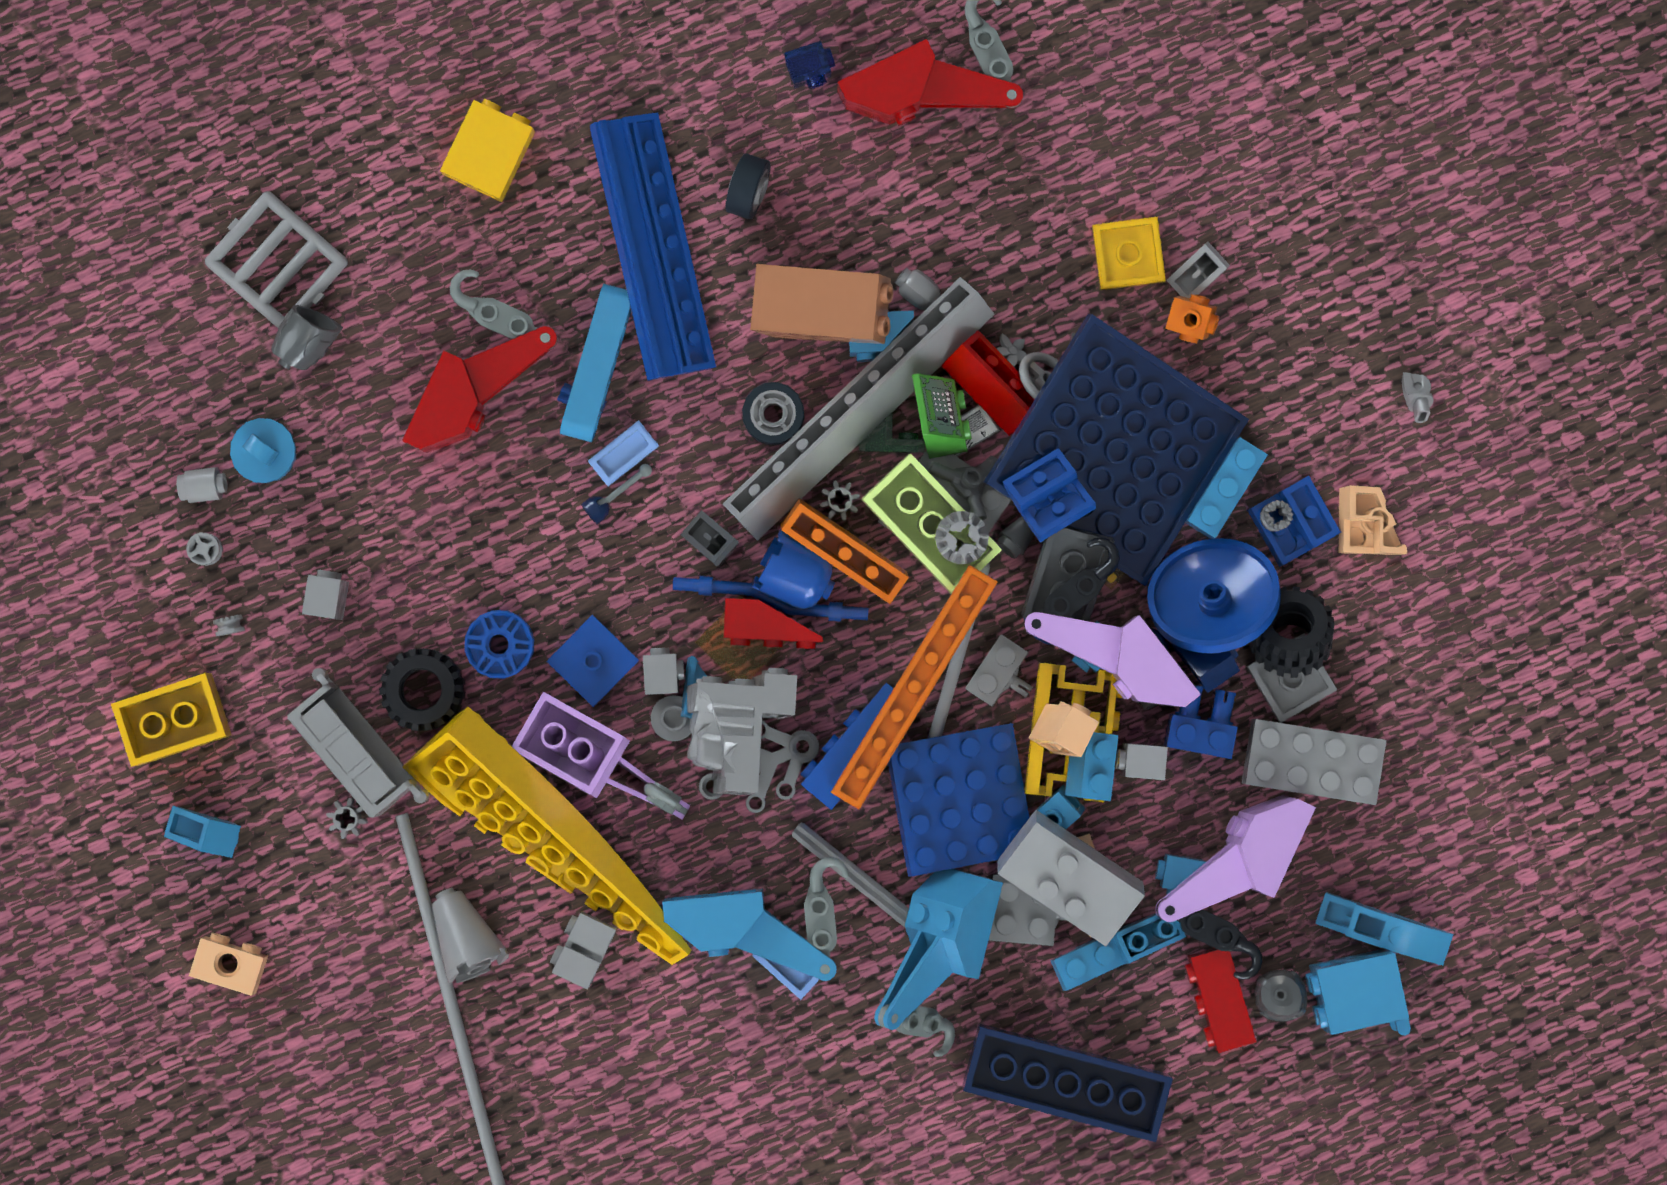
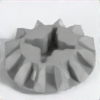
M957 511L947 515L939 523L935 535L936 545L941 555L948 561L956 564H968L978 560L987 549L989 539L985 523L977 515L967 511ZM969 524L967 536L976 542L975 545L963 543L958 551H955L957 539L949 531L961 532Z

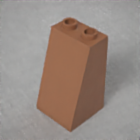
M756 264L750 330L774 338L885 344V338L890 331L888 306L893 299L891 278L873 273Z

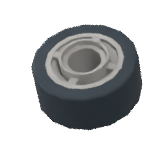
M747 153L743 154L729 183L725 205L726 212L746 219H753L767 190L771 168L769 160Z
M779 382L763 383L754 388L746 397L742 408L743 423L748 433L758 442L767 445H782L788 442L801 429L804 421V407L798 393L788 385ZM770 405L779 406L783 411L782 418L777 422H769L764 417V411Z

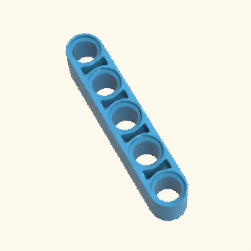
M603 284L563 416L560 434L593 442L631 314L626 289Z

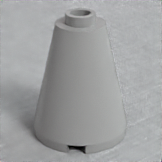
M449 888L435 896L437 900L433 902L432 908L445 974L449 984H452L454 979L456 983H461L490 971L489 966L491 962L497 960L498 965H500L509 958L505 946L462 891H454L453 888Z

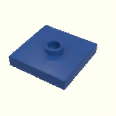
M591 615L546 662L592 707H595L640 660L594 615Z

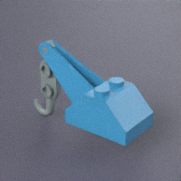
M827 857L820 859L811 869L810 886L804 903L807 940L765 910L763 888L665 898L662 901L664 922L699 951H708L709 957L728 955L729 949L736 947L819 980L828 981L835 976L837 971L836 963L830 957V952L837 943L834 903L823 883V872L828 867H836L841 871L843 878L846 879L849 877L848 868L841 860Z
M953 868L934 872L912 894L905 922V929L911 945L886 995L875 1011L874 1019L878 1026L890 1030L896 1029L899 1033L926 1038L943 1031L945 1034L944 1043L939 1050L934 1051V1056L942 1057L949 1052L955 1040V1028L952 1022L943 1018L936 1009L919 1005L952 973L979 979L1003 882Z

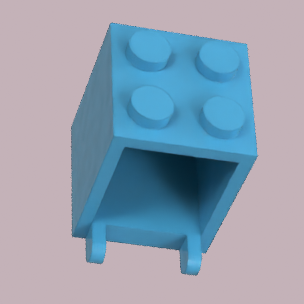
M1380 949L1309 965L1310 973L1305 974L1309 993H1313L1317 1001V1005L1312 1006L1313 1016L1316 1025H1320V1028H1323L1324 1031L1334 1035L1389 1023L1390 1028L1401 1035H1408L1410 1033L1409 1014L1394 952Z

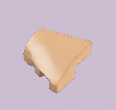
M1350 485L1339 488V529L1341 533L1339 534L1338 553L1407 554L1406 545H1401L1393 527L1396 525L1393 515L1386 509V499L1380 487Z

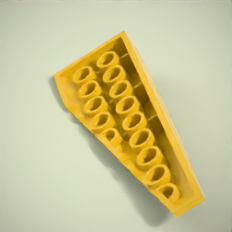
M466 707L453 717L403 765L402 768L441 804L458 816H461L465 810L475 816L478 820L474 827L484 834L489 830L502 835L503 843L501 846L511 853L522 854L526 852L529 854L526 863L571 894L575 887L589 896L584 904L595 912L598 907L612 912L614 919L612 923L621 930L633 931L636 929L639 931L637 941L671 965L685 958L692 951L683 937L664 922V914L661 907L608 842L541 773L470 707Z

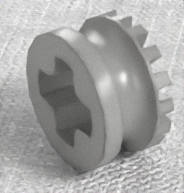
M1273 501L1262 508L1260 513L1261 523L1267 530L1272 532L1283 530L1293 520L1292 509L1284 501ZM1277 508L1279 509V515L1283 516V520L1274 524V520L1270 517L1269 512H1273Z
M242 615L213 620V624L218 626V631L215 632L216 637L245 631V627L240 625V620L243 619Z

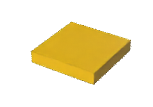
M1158 216L1092 225L1100 290L1166 282Z

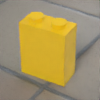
M483 99L482 103L473 100L440 172L450 179L499 202H503L535 134V130L529 126L531 123L529 119L517 113H513L512 117L501 113L502 107L487 99Z

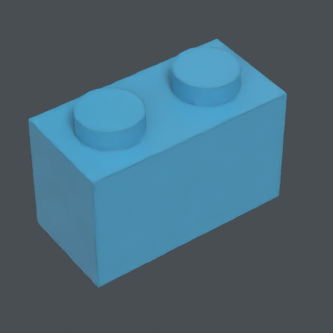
M1094 732L1082 757L1069 756L1065 789L1066 796L1111 801L1118 735Z

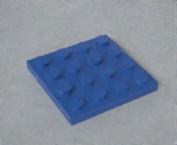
M1013 723L900 743L888 762L908 877L998 860L1029 819Z

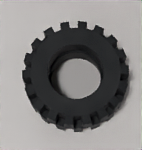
M1286 587L1280 588L1281 601L1277 615L1264 633L1250 642L1251 652L1255 653V660L1259 664L1264 662V669L1271 672L1274 669L1277 671L1278 676L1284 677V673H1289L1291 678H1297L1298 673L1303 672L1305 676L1312 673V668L1318 670L1323 666V660L1327 661L1330 656V649H1332L1335 623L1334 617H1331L1332 610L1330 606H1324L1325 600L1321 596L1315 598L1313 597V591L1307 589L1306 592H1301L1300 587H1293L1292 591H1287ZM1295 625L1307 631L1308 635L1299 639H1288L1280 636L1275 630L1282 626Z
M411 649L397 655L396 659L392 662L390 661L386 666L387 670L380 679L382 686L379 688V695H382L383 701L381 703L383 708H386L389 714L387 715L392 720L398 722V725L415 731H428L442 727L460 711L462 700L465 699V680L461 676V670L458 665H455L452 661L453 659L432 649ZM418 670H427L434 673L441 683L440 699L434 706L428 709H417L411 706L404 696L406 679L410 674Z

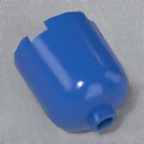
M780 529L778 538H773L761 560L760 565L765 568L760 577H754L751 587L794 608L801 610L810 609L818 603L821 597L827 600L834 588L835 582L830 580L833 572L832 564Z

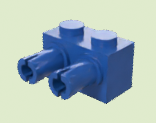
M1194 685L1201 695L1186 707H1179V711L1175 712V715L1169 714L1163 746L1232 759L1238 727L1233 726L1230 720L1236 693L1226 691L1225 701H1223L1225 691L1215 689L1211 718H1207V721L1200 720L1201 716H1198L1204 688Z

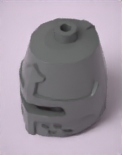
M293 305L278 328L271 351L280 358L278 363L284 368L290 369L293 366L300 370H307L326 355L329 350L328 347L333 344L343 327L330 317L316 310L301 305Z
M1285 969L1273 970L1257 978L1254 995L1256 1006L1262 1016L1273 1021L1285 1022L1305 1015L1307 991L1304 982L1297 973Z

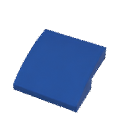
M1059 448L1003 481V485L1039 542L1044 541L1096 509L1095 501L1077 479V472Z
M1310 476L1303 478L1247 510L1279 567L1341 533ZM1276 500L1284 501L1292 509L1293 520L1290 522L1291 524L1277 532L1267 530L1260 520L1262 508ZM1277 508L1275 511L1269 512L1270 517L1274 520V524L1283 520V516L1279 515V509Z

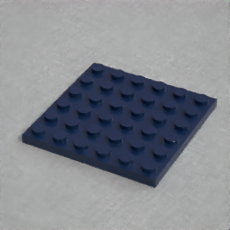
M1088 313L987 475L984 483L1012 500L1003 485V481L1059 448L1077 472V479L1096 503L1095 510L1068 526L1113 538L1120 557L1116 569L1139 584L1146 586L1249 419L1093 314Z

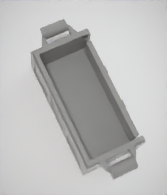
M324 668L314 669L312 677L314 680L319 681L322 687L288 714L287 719L370 818L382 815L409 791L414 795L415 802L424 803L428 801V791L422 790L417 781L402 768L403 763L339 686L328 677V671Z

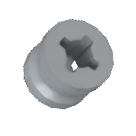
M200 532L194 534L189 539L186 551L192 562L198 565L209 566L219 561L222 556L223 547L218 537Z

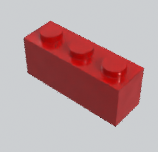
M979 330L962 343L941 365L1009 436L1015 432L1035 400L1024 388L1019 372Z
M1212 948L1188 955L1190 963L1185 965V970L1189 983L1196 982L1199 995L1194 996V1001L1199 1016L1205 1014L1208 1027L1203 1028L1208 1047L1214 1046L1215 1051L1222 1053L1256 1043L1239 980L1233 976L1236 970L1230 951H1220Z

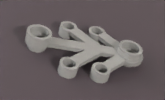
M762 721L766 732L761 736V739H769L784 746V748L773 753L760 748L758 793L751 794L746 800V807L750 812L759 813L765 808V796L777 765L790 760L785 778L778 783L776 793L783 800L791 799L794 796L796 789L794 785L803 763L810 762L819 751V743L814 734L809 731L800 730L789 735L769 727L766 722ZM800 740H805L809 744V750L805 753H800L796 749V744ZM713 773L705 775L699 783L700 793L710 800L718 799L723 795L711 793L706 788L707 782L712 780ZM787 783L792 787V793L789 796L780 794L779 788L782 784ZM759 797L762 800L761 808L752 809L749 805L750 799Z

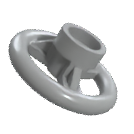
M1042 352L1027 354L1019 365L1021 382L1029 395L1034 399L1051 374L1048 371H1044L1035 362H1042L1053 369L1058 363L1056 358Z

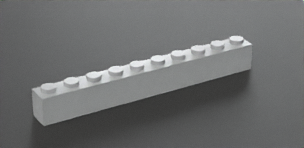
M959 277L894 339L884 351L872 360L741 485L723 505L758 541L794 506L799 498L802 499L915 391L912 374L932 375L962 343L995 315L981 295Z

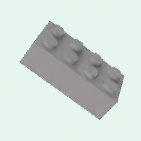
M1251 719L1242 784L1376 805L1386 740Z

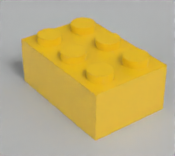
M203 673L111 704L131 767L140 766L232 736L212 673Z

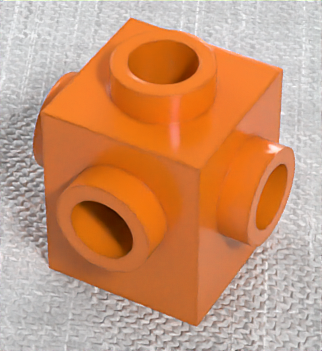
M1191 294L1190 298L1183 296L1174 297L1165 329L1180 333L1179 339L1197 344L1199 339L1204 340L1209 337V334L1214 335L1219 323V316L1215 315L1217 306L1210 305L1209 298L1197 294ZM1192 314L1197 317V323L1192 321Z

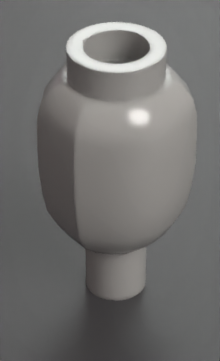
M906 267L894 282L899 286L900 295L920 310H926L941 296L938 285L920 270L911 271Z

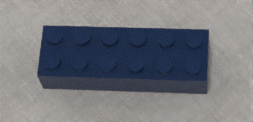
M979 1023L962 1089L972 1094L1156 1142L1173 1078L1168 1073Z

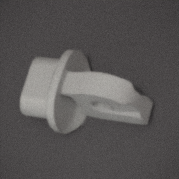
M1403 372L1402 389L1406 405L1414 413L1416 423L1426 422L1434 400L1433 395L1430 393L1431 383L1424 375Z

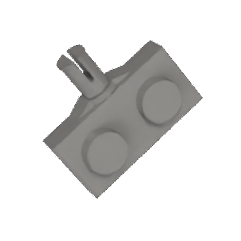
M1001 634L965 689L991 707L994 706L1000 695L1009 688L1027 698L1029 693L1020 688L1019 685L1030 692L1033 686L1017 676L1019 667L1029 652Z

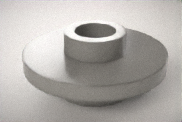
M672 695L662 698L655 704L651 712V725L655 733L667 741H680L691 734V719L681 717L683 700L681 696Z

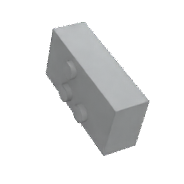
M1037 810L1033 812L997 860V869L1000 876L1104 946L1108 945L1145 896L1143 881Z

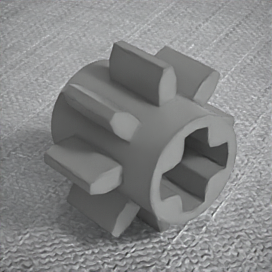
M835 480L833 482L834 489L831 492L827 489L822 490V494L828 498L827 501L822 502L819 506L820 508H829V519L833 518L834 514H840L841 519L846 521V512L848 510L857 513L858 509L852 505V501L860 498V495H851L849 492L851 488L850 482L845 488L839 487L838 482ZM840 492L842 497H848L849 501L845 502L844 509H839L838 505L831 504V501L835 498V493Z
M354 798L348 799L347 806H343L338 800L335 801L334 805L337 808L335 813H326L327 817L333 818L334 823L330 826L329 830H341V839L347 837L349 830L354 835L359 836L360 830L357 828L359 824L368 823V820L361 818V812L364 810L361 807L356 808L353 806ZM348 809L350 810V816L355 817V822L349 823L345 827V822L340 819V814L346 813Z

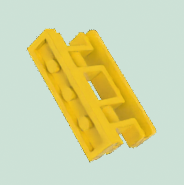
M1038 664L1031 732L1046 703L1049 704L1052 674L1057 675L1056 688L1073 690L1071 706L1073 703L1084 706L1086 691L1103 693L1104 680H1108L1109 686L1104 726H1099L1101 713L1091 712L1089 716L1099 722L1094 732L1112 734V731H1118L1120 712L1115 711L1116 698H1122V696L1113 686V683L1117 681L1113 674L1099 669L1097 671L1096 686L1064 682L1065 665ZM1030 740L1024 788L1025 794L1051 797L1053 780L1064 782L1067 780L1069 756L1065 755L1063 774L1046 773L1045 786L1040 785L1044 747ZM1083 798V800H1085V801H1095V802H1102V803H1104L1103 800H1094V799H1085V798Z

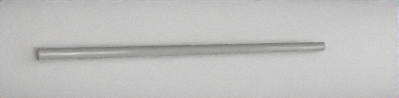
M405 813L395 816L488 1172L492 1185H506L453 983L449 984L446 978L432 903L409 815Z

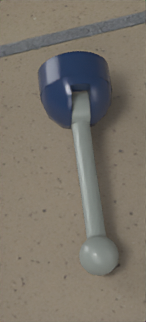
M642 464L639 472L606 498L593 496L581 504L596 525L607 517L610 510L609 503L640 478L651 475V466L649 464Z

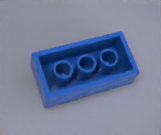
M888 683L882 686L861 713L855 709L843 723L847 727L845 732L840 737L834 734L822 748L826 753L818 763L812 759L800 774L804 778L801 785L830 810L840 800L839 797L830 792L894 689Z

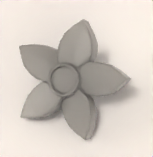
M1003 333L1000 335L1002 347H998L997 350L1013 366L1016 364L1020 365L1023 357L1027 355L1022 351L1025 339H1017L1011 343L1006 335Z

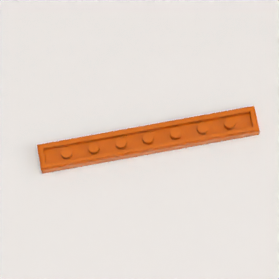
M971 565L967 567L830 793L858 810L861 808L998 583L996 580Z

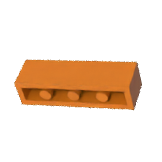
M800 498L781 523V530L889 604H891L909 578L907 571Z

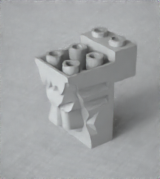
M768 668V670H762L761 675L752 677V679H735V681H729V684L722 683L721 677L703 676L702 679H696V683L687 686L688 713H693L690 723L692 737L687 750V758L692 760V763L698 767L713 770V793L730 795L758 793L762 718L784 719L795 715L797 675H788V669Z

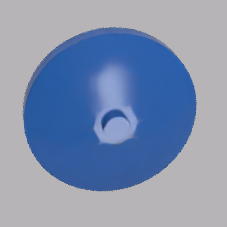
M1215 538L1185 545L1165 558L1152 575L1148 587L1147 600L1151 619L1155 627L1169 642L1192 652L1221 653L1240 648L1264 633L1277 615L1281 601L1279 578L1273 564L1261 551L1241 541Z

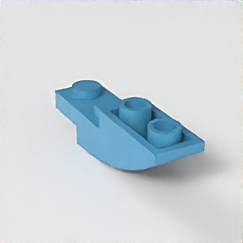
M1326 892L1315 923L1346 934L1345 936L1442 966L1444 965L1454 935L1447 931L1391 912L1387 913Z
M1155 913L1121 927L1107 946L1094 939L1050 961L1063 991H1067L1121 965L1129 964L1185 938L1186 935L1177 920L1167 922L1160 919Z

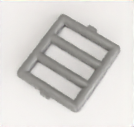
M270 191L263 192L240 220L235 218L227 227L230 231L205 258V264L209 269L277 328H279L286 315L283 316L270 303L317 250L332 263L295 305L308 308L313 304L317 306L325 297L323 292L348 264V260L344 255ZM269 207L283 220L242 267L234 273L221 260ZM294 229L307 242L259 295L245 282L287 234Z

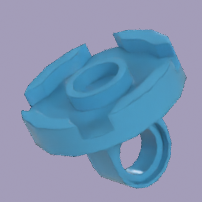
M257 418L246 422L236 431L231 441L230 456L235 469L244 478L255 483H270L282 479L290 472L296 460V445L293 435L283 424L272 419Z

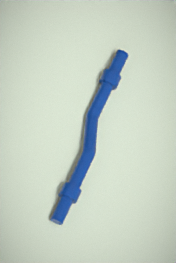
M700 576L699 579L673 578V590L693 591L704 596H712V593L748 595L788 615L827 617L828 621L841 622L842 619L868 620L869 608L843 606V602H830L829 605L816 604L810 609L801 610L752 589V583L713 580V577Z

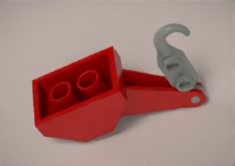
M967 0L964 11L968 21L969 44L984 74L935 60V54L928 40L925 39L837 82V93L846 110L889 125L897 122L898 126L916 118L915 113L919 111V108L1013 109L1021 104L1023 91L1019 85L1011 82L1013 64L997 31L978 14L977 4L980 0ZM993 0L996 5H1001L1002 3L1001 0Z
M462 270L453 277L450 284V295L453 301L461 308L466 309L481 326L512 340L465 360L443 350L402 439L406 444L425 453L469 438L473 431L478 433L486 417L482 412L483 405L546 353L555 348L558 342V336L552 328L547 326L535 327L533 320L527 313L494 298L469 297L463 294L460 289L461 282L467 277H478L479 272L475 270Z

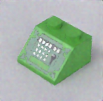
M919 373L912 374L922 435L929 459L968 452L966 440L972 439L969 420L962 421L960 411L967 409L963 390H956L954 379Z

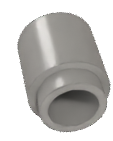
M218 467L187 470L184 474L178 475L176 480L179 499L181 501L188 500L189 503L221 500L223 493L227 492L228 489L225 473H220Z

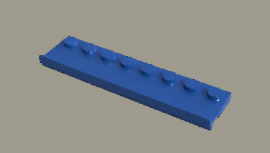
M657 112L594 122L590 125L591 136L647 380L713 369L716 367L659 114Z

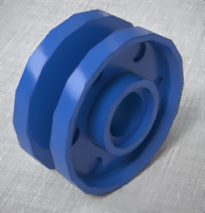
M492 610L480 615L470 624L465 635L464 650L469 663L478 673L489 678L505 679L520 673L529 664L534 653L535 638L529 624L521 616L506 610ZM496 635L505 636L509 643L508 649L502 654L494 652L491 647L492 638Z

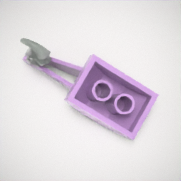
M545 692L540 696L512 745L522 757L595 798L599 796L604 785L608 783L654 804L683 820L690 808V805L682 801L680 796L655 782L621 757L630 740ZM616 764L646 784L644 786L645 794L609 778Z

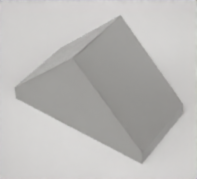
M1206 242L1167 279V282L1180 296L1190 298L1191 294L1199 295L1225 272L1230 265L1209 242Z

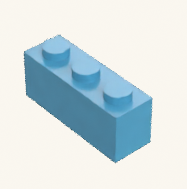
M1241 437L1237 438L1185 521V524L1209 539H1215L1268 454Z

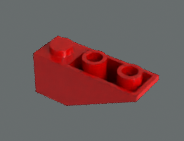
M725 598L724 639H730V645L750 646V640H763V647H783V641L796 642V648L816 649V643H823L822 636L760 600Z

